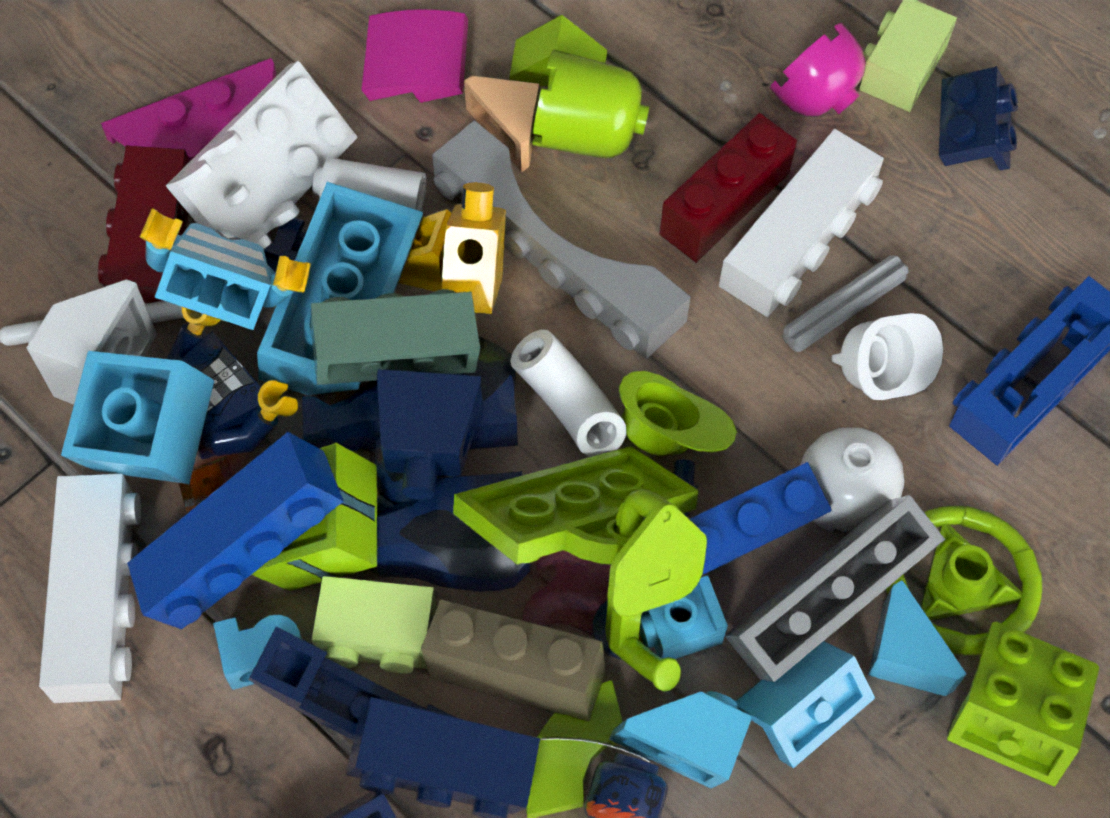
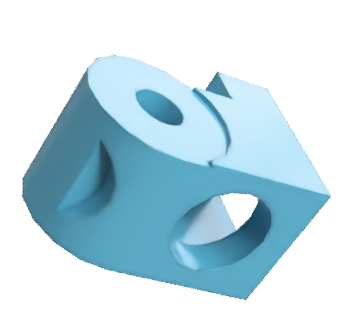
M282 615L265 617L254 628L241 630L236 617L213 623L224 676L232 690L254 684L248 679L276 626L302 639L296 623L289 617Z

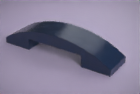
M277 626L248 679L290 707L354 740L361 706L371 697L454 717L431 704L424 708L325 657L326 651Z

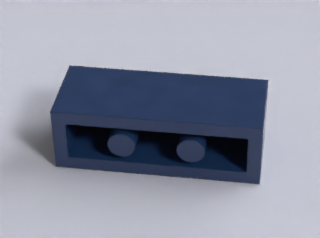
M371 697L361 706L346 775L360 778L359 787L368 791L394 794L395 787L417 792L416 801L423 804L449 808L453 800L474 805L472 814L478 817L507 818L508 814H515L527 808L540 738Z

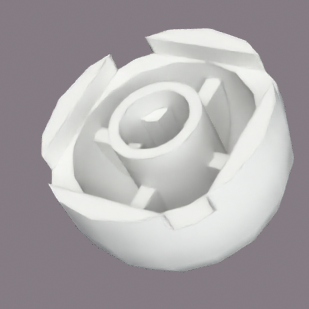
M837 428L822 434L806 450L800 464L809 463L832 509L831 512L813 520L822 529L834 532V529L851 532L887 501L901 497L904 489L903 464L893 446L877 433L863 428Z

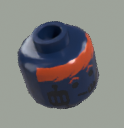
M615 753L613 761L599 763L595 769L585 802L584 811L589 818H660L668 792V785L663 778L657 775L659 766L619 753Z

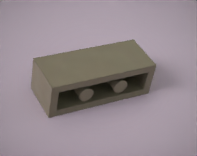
M442 599L439 602L421 646V651L432 679L585 721L590 720L606 673L602 641Z

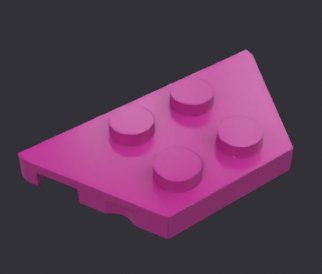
M272 58L102 122L101 126L105 136L111 143L114 144L118 141L125 147L130 145L185 149L191 161L276 77L274 62Z

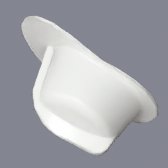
M907 313L881 317L875 321L863 322L852 328L844 339L841 352L832 355V362L841 365L846 380L856 388L861 389L863 393L873 400H886L913 395L925 390L936 378L942 364V337L934 321L923 314Z

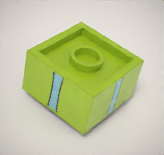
M338 443L319 449L323 450L344 502L328 513L320 523L309 528L284 548L277 557L266 562L251 575L292 591L320 583L323 576L338 578L377 567V465Z

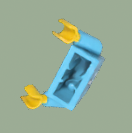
M151 209L140 238L146 241V261L148 265L158 272H163L155 298L254 330L262 307H275L294 291L305 292L311 263L290 260L287 256H279L275 273L267 265L264 249L260 245L236 237L227 230H216L198 223H191L182 235H178L183 223L181 220L168 218L158 213L157 210Z

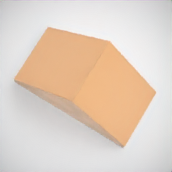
M471 76L464 80L466 110L483 128L509 148L510 160L521 172L529 168L533 149L532 143L535 136L533 128L539 101V84Z

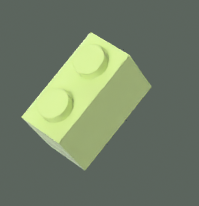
M903 0L896 13L889 10L878 30L877 36L880 37L877 45L870 42L863 52L866 65L859 90L911 112L948 47L957 17L917 0Z
M323 576L312 635L313 645L326 651V658L345 668H353L358 665V662L380 664V668L400 674L411 673L413 668L427 669L421 646L436 612L434 588Z

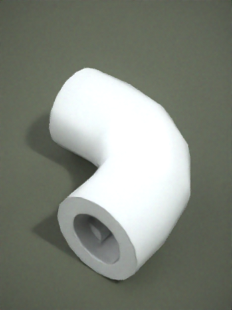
M538 330L526 336L512 353L510 360L512 368L552 410L583 454L592 457L617 450L625 439L626 425L607 396L550 331Z

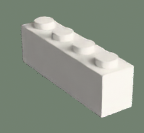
M834 129L723 260L719 287L767 318L780 303L787 306L793 300L802 284L801 276L807 269L812 272L818 269L829 251L828 243L834 236L841 239L852 226L857 215L854 211L861 203L868 206L878 194L883 184V180L879 179L878 176L884 158Z
M123 474L57 476L39 687L53 703L121 700L122 681H129L131 678L132 657L130 648L125 647L126 628L133 627L135 602L133 595L128 594L129 576L131 575L127 562L138 554L137 546L135 543H131L132 525H139L141 521V500L138 493L132 492Z

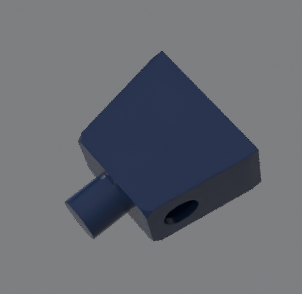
M378 369L377 388L380 439L385 470L404 473L401 491L404 496L416 500L431 499L435 495L437 475L456 477L463 472L482 409L481 376Z

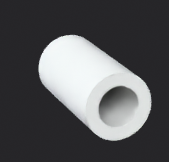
M327 158L324 167L318 166L314 173L312 189L313 194L318 195L319 198H321L326 183L330 182L423 211L427 187L426 173L335 158Z

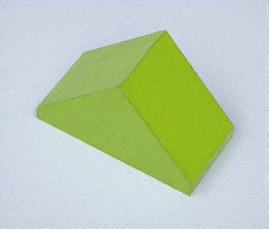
M561 15L516 39L509 80L536 83L539 86L548 87L551 70L546 68L553 50L606 63L607 49Z

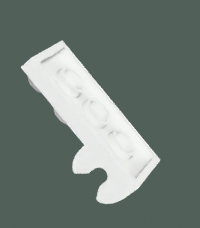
M298 60L287 65L166 187L196 223L216 230H227L234 236L256 243L265 249L272 243L267 233L275 227L284 225L299 214V209L295 203L313 185L314 173L318 166L324 167L327 158L338 159L358 137Z

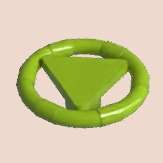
M942 506L925 511L924 513L936 528L941 527L939 532L945 538L943 542L935 547L921 603V608L929 620L932 621L1016 604L1020 600L1017 609L1002 624L1025 633L1031 627L1040 607L1042 573L1034 551L1023 536L1009 523L993 513L970 506ZM950 525H960L986 534L988 533L1001 542L1012 555L1020 581L1022 582V592L993 566V561L985 550L971 545ZM904 574L886 588L887 595L892 586L900 581H903L907 586ZM933 624L952 653L957 655L981 654L988 632L966 635Z

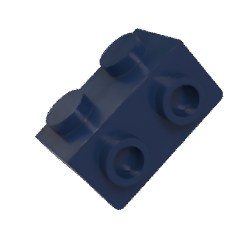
M997 66L942 79L939 157L945 166L992 157L1000 171L1010 169V151H1014L1017 148V137L1014 125L1011 122V112L1017 111L1018 101L1013 84H1006Z

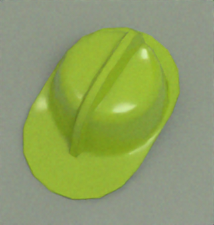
M634 371L623 377L619 386L620 398L625 406L621 417L626 425L628 439L643 451L658 456L680 454L688 448L695 451L716 452L725 450L734 443L737 431L733 420L722 409L711 402L680 388L672 381L652 372Z

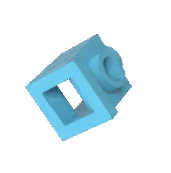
M708 575L701 577L693 591L684 598L642 612L639 630L642 641L648 648L655 647L657 655L661 658L671 657L676 659L723 643L728 625ZM686 611L690 619L681 623L673 620L671 616Z

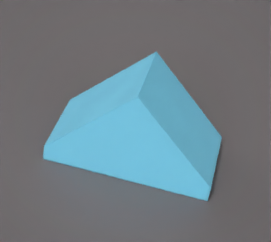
M900 581L892 586L883 603L868 676L947 696L955 691L966 676V672L905 583Z

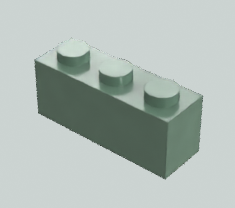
M443 289L434 291L429 295L403 296L397 293L380 295L376 299L350 300L344 297H333L320 303H311V336L317 385L377 380L378 369L441 374L474 373L476 371L480 344L472 292L456 293L453 290Z

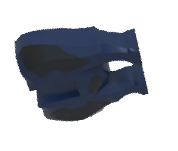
M478 336L480 351L476 371L474 373L456 374L481 376L482 409L469 450L518 446L517 416L514 400L516 371L511 366L512 354L498 344ZM377 380L370 381L369 387L358 391L350 398L332 405H328L314 396H302L304 441L318 448L338 443L350 451L368 449L370 451V462L377 465V489L380 494L377 499V567L368 569L369 571L382 577L414 578L445 588L477 592L514 588L530 572V563H514L453 514L454 494L522 476V471L437 478L433 498L427 500L408 498L401 492L404 473L385 470L381 451Z

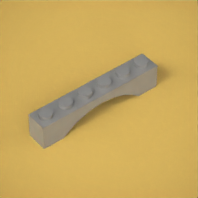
M475 120L432 154L433 181L438 191L448 200L455 199L462 204L464 184L479 182L492 185L494 187L493 207L506 210L504 244L515 257L519 259L526 258L538 268L541 277L551 287L555 289L560 287L570 295L585 316L590 319L597 318L607 326L615 340L625 349H634L647 359L687 322L691 296L654 266L627 264L599 257L574 246L552 231L533 212L520 192L511 168L509 148Z

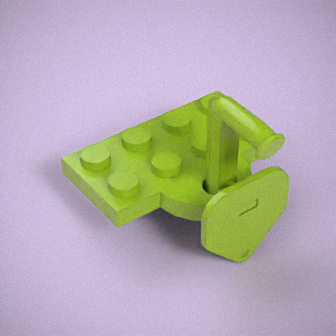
M632 446L454 494L453 514L516 564L531 563L537 561L540 557L562 550L580 559L600 564H611L605 626L609 648L640 675L653 682L658 690L670 691L677 685L681 675L679 663L671 657L661 658L639 641V630L642 612L684 598L693 591L701 579L704 569L707 538L683 514L696 510L698 490Z

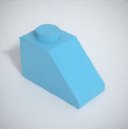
M708 691L706 694L698 692L626 719L613 729L609 740L712 789L729 780L752 716L738 710L737 702L724 694Z

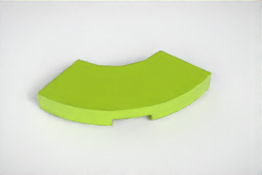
M612 680L602 683L589 721L555 712L542 728L537 737L540 738L526 808L527 818L541 817L584 806L583 782L591 762L608 746L579 740H541V738L550 736L580 737L615 744L609 738L613 729L620 725L623 720Z

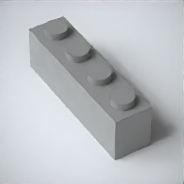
M910 495L890 499L728 632L725 637L759 680L775 682L943 542L945 538Z

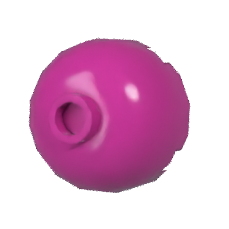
M842 22L834 26L838 34L837 37L831 41L824 34L783 71L789 80L782 87L776 81L771 84L770 89L793 112L803 116H820L833 108L839 115L860 96L854 88L864 76L866 61L858 41Z

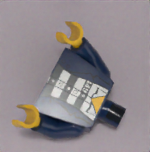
M182 307L183 317L189 323L182 324L166 359L184 361L214 380L197 455L201 459H208L214 455L224 456L252 452L278 423L277 415L291 416L295 414L298 410V402L295 398L288 396L280 399L283 392L287 391L288 384L271 380L260 387L213 331L208 335L204 331L205 326H214L221 319L206 314L201 315L200 312Z

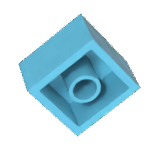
M88 351L61 456L96 472L190 484L214 380L184 361Z

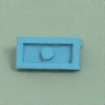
M823 641L775 682L761 680L736 702L738 710L751 715V721L764 729L779 759L794 768L874 700L875 696L855 656Z

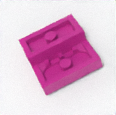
M401 10L370 15L362 80V92L369 101L413 92L420 103L463 94L468 18L465 13L444 10Z

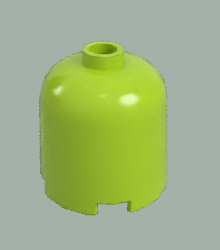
M553 50L551 52L546 68L551 70L548 88H541L533 128L535 136L532 145L597 158H614L621 155L629 147L634 133L643 135L650 106L641 105L642 88L639 80L631 71L619 66L562 51Z

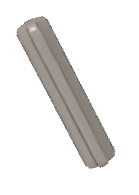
M897 255L888 256L787 324L782 334L785 343L794 352L803 351L905 281L906 275L909 272L907 265Z

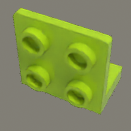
M993 622L988 630L970 691L951 723L946 740L1055 787L1080 750L1099 666L1090 660L1002 623Z

